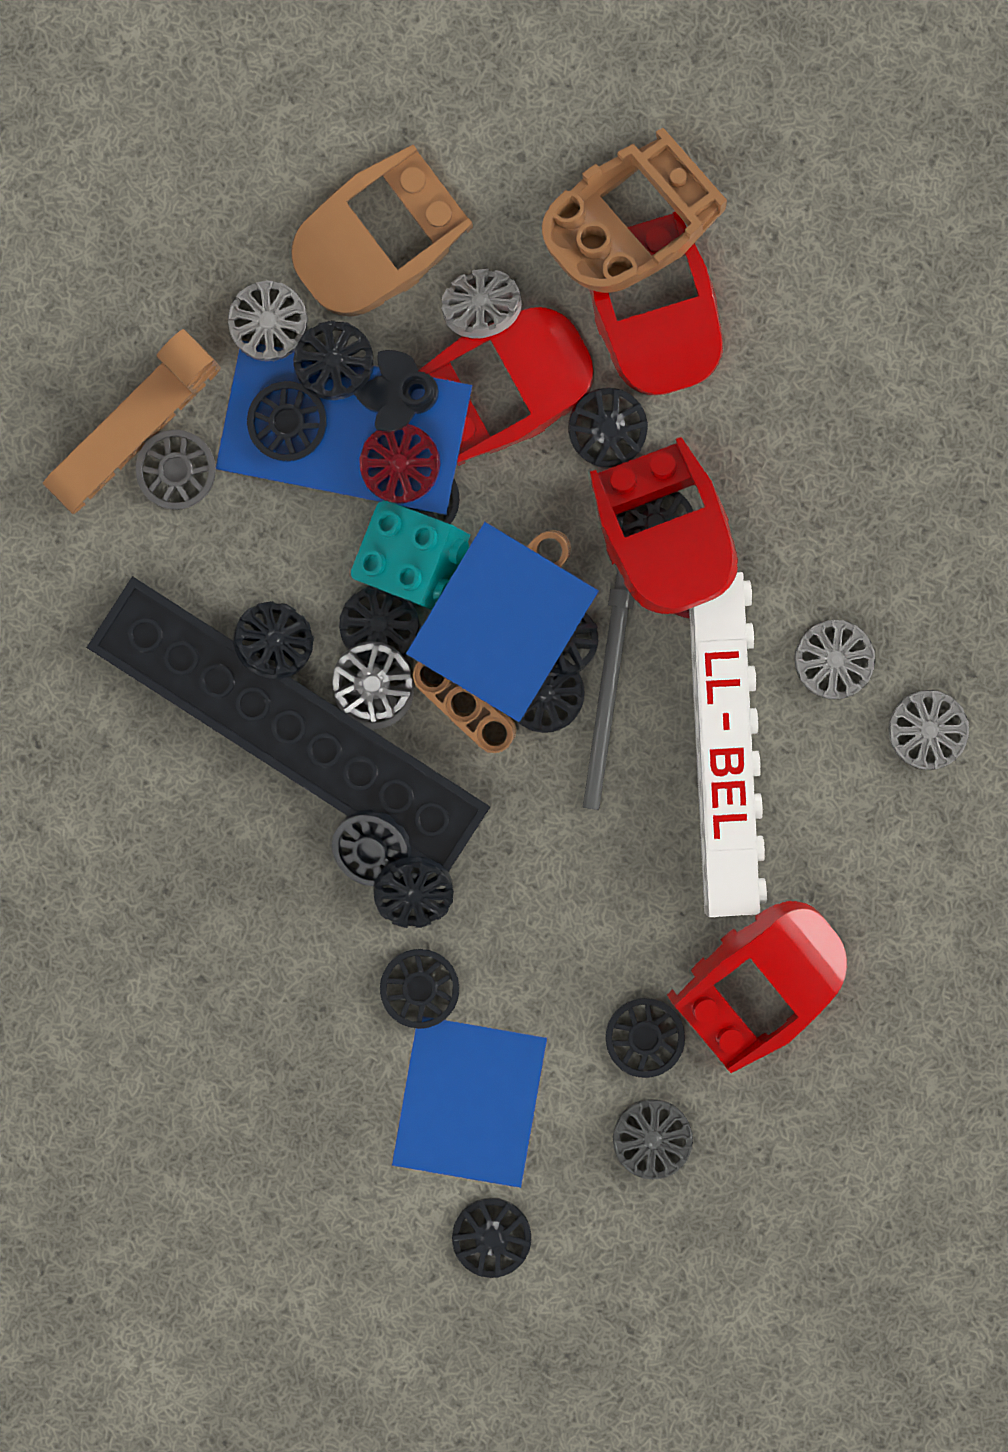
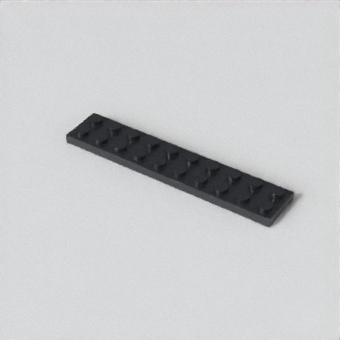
M134 576L131 577L86 647L345 815L349 816L357 811L364 810L388 814L395 819L394 822L399 826L402 825L408 834V841L412 848L411 857H423L433 860L442 865L448 872L491 807L290 677L270 679L253 673L239 660L234 649L233 640ZM255 654L251 656V659L255 662L261 659ZM268 663L269 668L275 669V667ZM372 822L373 830L375 832L378 823ZM386 828L383 837L392 832ZM399 842L392 844L393 846L401 847Z

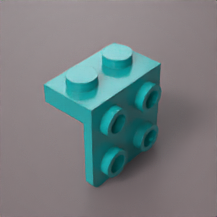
M383 500L376 505L352 566L351 576L354 580L432 610L469 549L468 541L471 534L451 524Z

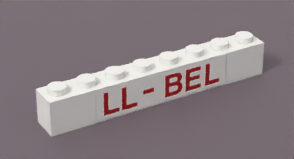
M737 572L732 585L721 596L689 609L704 913L708 917L757 915L760 913V904L767 902L765 878H758V861H764L765 858L763 836H756V819H762L763 814L762 797L760 793H754L753 777L760 776L759 751H752L751 734H758V714L756 708H750L749 691H756V672L754 666H748L747 649L754 648L753 624L746 623L745 606L752 605V589L750 580L744 581L743 572Z

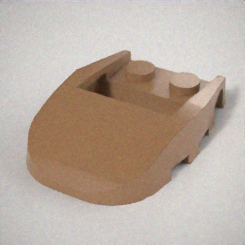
M664 128L656 131L657 140L638 149L634 144H631L618 151L616 158L600 167L594 164L582 173L583 179L571 191L565 190L549 206L542 223V234L546 247L567 275L578 284L590 290L605 293L626 289L682 257L726 210L727 199ZM637 170L641 171L688 225L683 234L653 256L602 199V197L623 183Z
M411 145L355 174L344 185L334 191L297 230L291 247L292 263L297 275L320 305L338 315L358 316L381 306L385 301L403 291H408L416 285L434 265H437L449 253L451 245L465 231L468 233L473 228V224L419 154L416 147ZM381 176L433 243L398 270L347 203Z

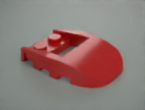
M672 212V214L627 228L653 256L683 234L687 227L682 218L676 212ZM695 243L683 256L686 255L698 294L697 297L617 321L609 293L590 290L595 314L594 319L599 335L602 336L619 376L630 388L646 395H665L697 385L706 380L716 370L721 360L723 337L717 298L707 267Z
M546 307L523 309L512 325L504 331L485 338L462 336L418 370L429 374L433 378L461 383L450 362L491 340L531 414L490 437L474 405L469 400L457 466L465 464V461L488 452L492 454L537 436L559 418L572 411L577 402L585 394L589 393L594 375L592 359L577 329L563 314ZM494 321L487 323L488 326L494 324Z
M682 437L676 438L675 444L597 473L596 469L590 471L591 486L594 491L599 521L612 565L615 564L624 578L625 586L635 601L645 609L660 614L679 613L716 599L732 585L738 571V557L734 540L731 536L727 514L711 479ZM696 486L704 508L624 537L616 518L617 514L687 487Z
M786 901L775 904L757 914L755 922L737 932L735 929H732L720 939L722 944L706 960L703 957L691 969L695 977L677 995L673 989L667 994L675 1008L679 1010L730 1073L789 1044L826 1008L843 985L847 970L844 945L819 911L806 903ZM749 958L794 1011V1014L781 1027L769 1035L765 1032L759 1037H756L714 986Z

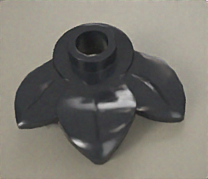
M382 350L377 355L381 376L369 380L354 395L365 408L378 412L375 420L376 430L391 432L407 426L415 414H421L430 410L437 402L439 390L432 376L418 371L417 365L410 355L396 350ZM424 389L425 394L422 398L417 400L411 398L414 390Z

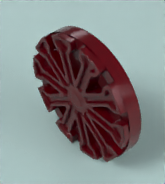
M411 424L399 429L404 432L400 446H398L395 437L396 431L386 432L377 430L365 441L361 451L360 472L366 486L377 497L391 503L403 504L420 499L431 490L439 475L440 456L434 441L426 432ZM417 434L421 441L409 449L412 437ZM381 436H386L390 450L378 443V439ZM374 449L384 459H369L370 450ZM425 449H429L432 454L429 458L416 457ZM430 467L432 471L430 476L425 477L417 471V468ZM369 468H384L375 476H369ZM390 477L386 490L380 491L378 484ZM411 477L421 483L420 490L413 491L409 480ZM398 481H401L404 490L403 496L395 495Z

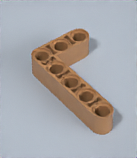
M185 329L175 334L158 352L156 357L162 363L44 480L43 485L72 514L77 513L86 504L83 501L87 497L91 500L116 475L114 470L117 468L121 470L141 450L145 444L144 441L156 435L176 416L174 411L177 408L182 410L206 386L204 382L208 378L212 380L221 370L218 363Z
M557 530L544 531L527 546L541 555L539 548L544 539L552 538L557 540L562 547V556L553 563L559 567H562L567 562L571 554L569 539L565 534ZM418 661L413 671L415 685L480 748L489 753H499L510 746L516 737L517 731L513 718L473 694L471 695L476 701L474 712L468 714L460 712L455 707V695L459 692L468 691L447 678H444L441 684H431L424 677L425 665ZM492 721L503 724L507 731L506 740L499 743L489 740L485 733L486 724Z

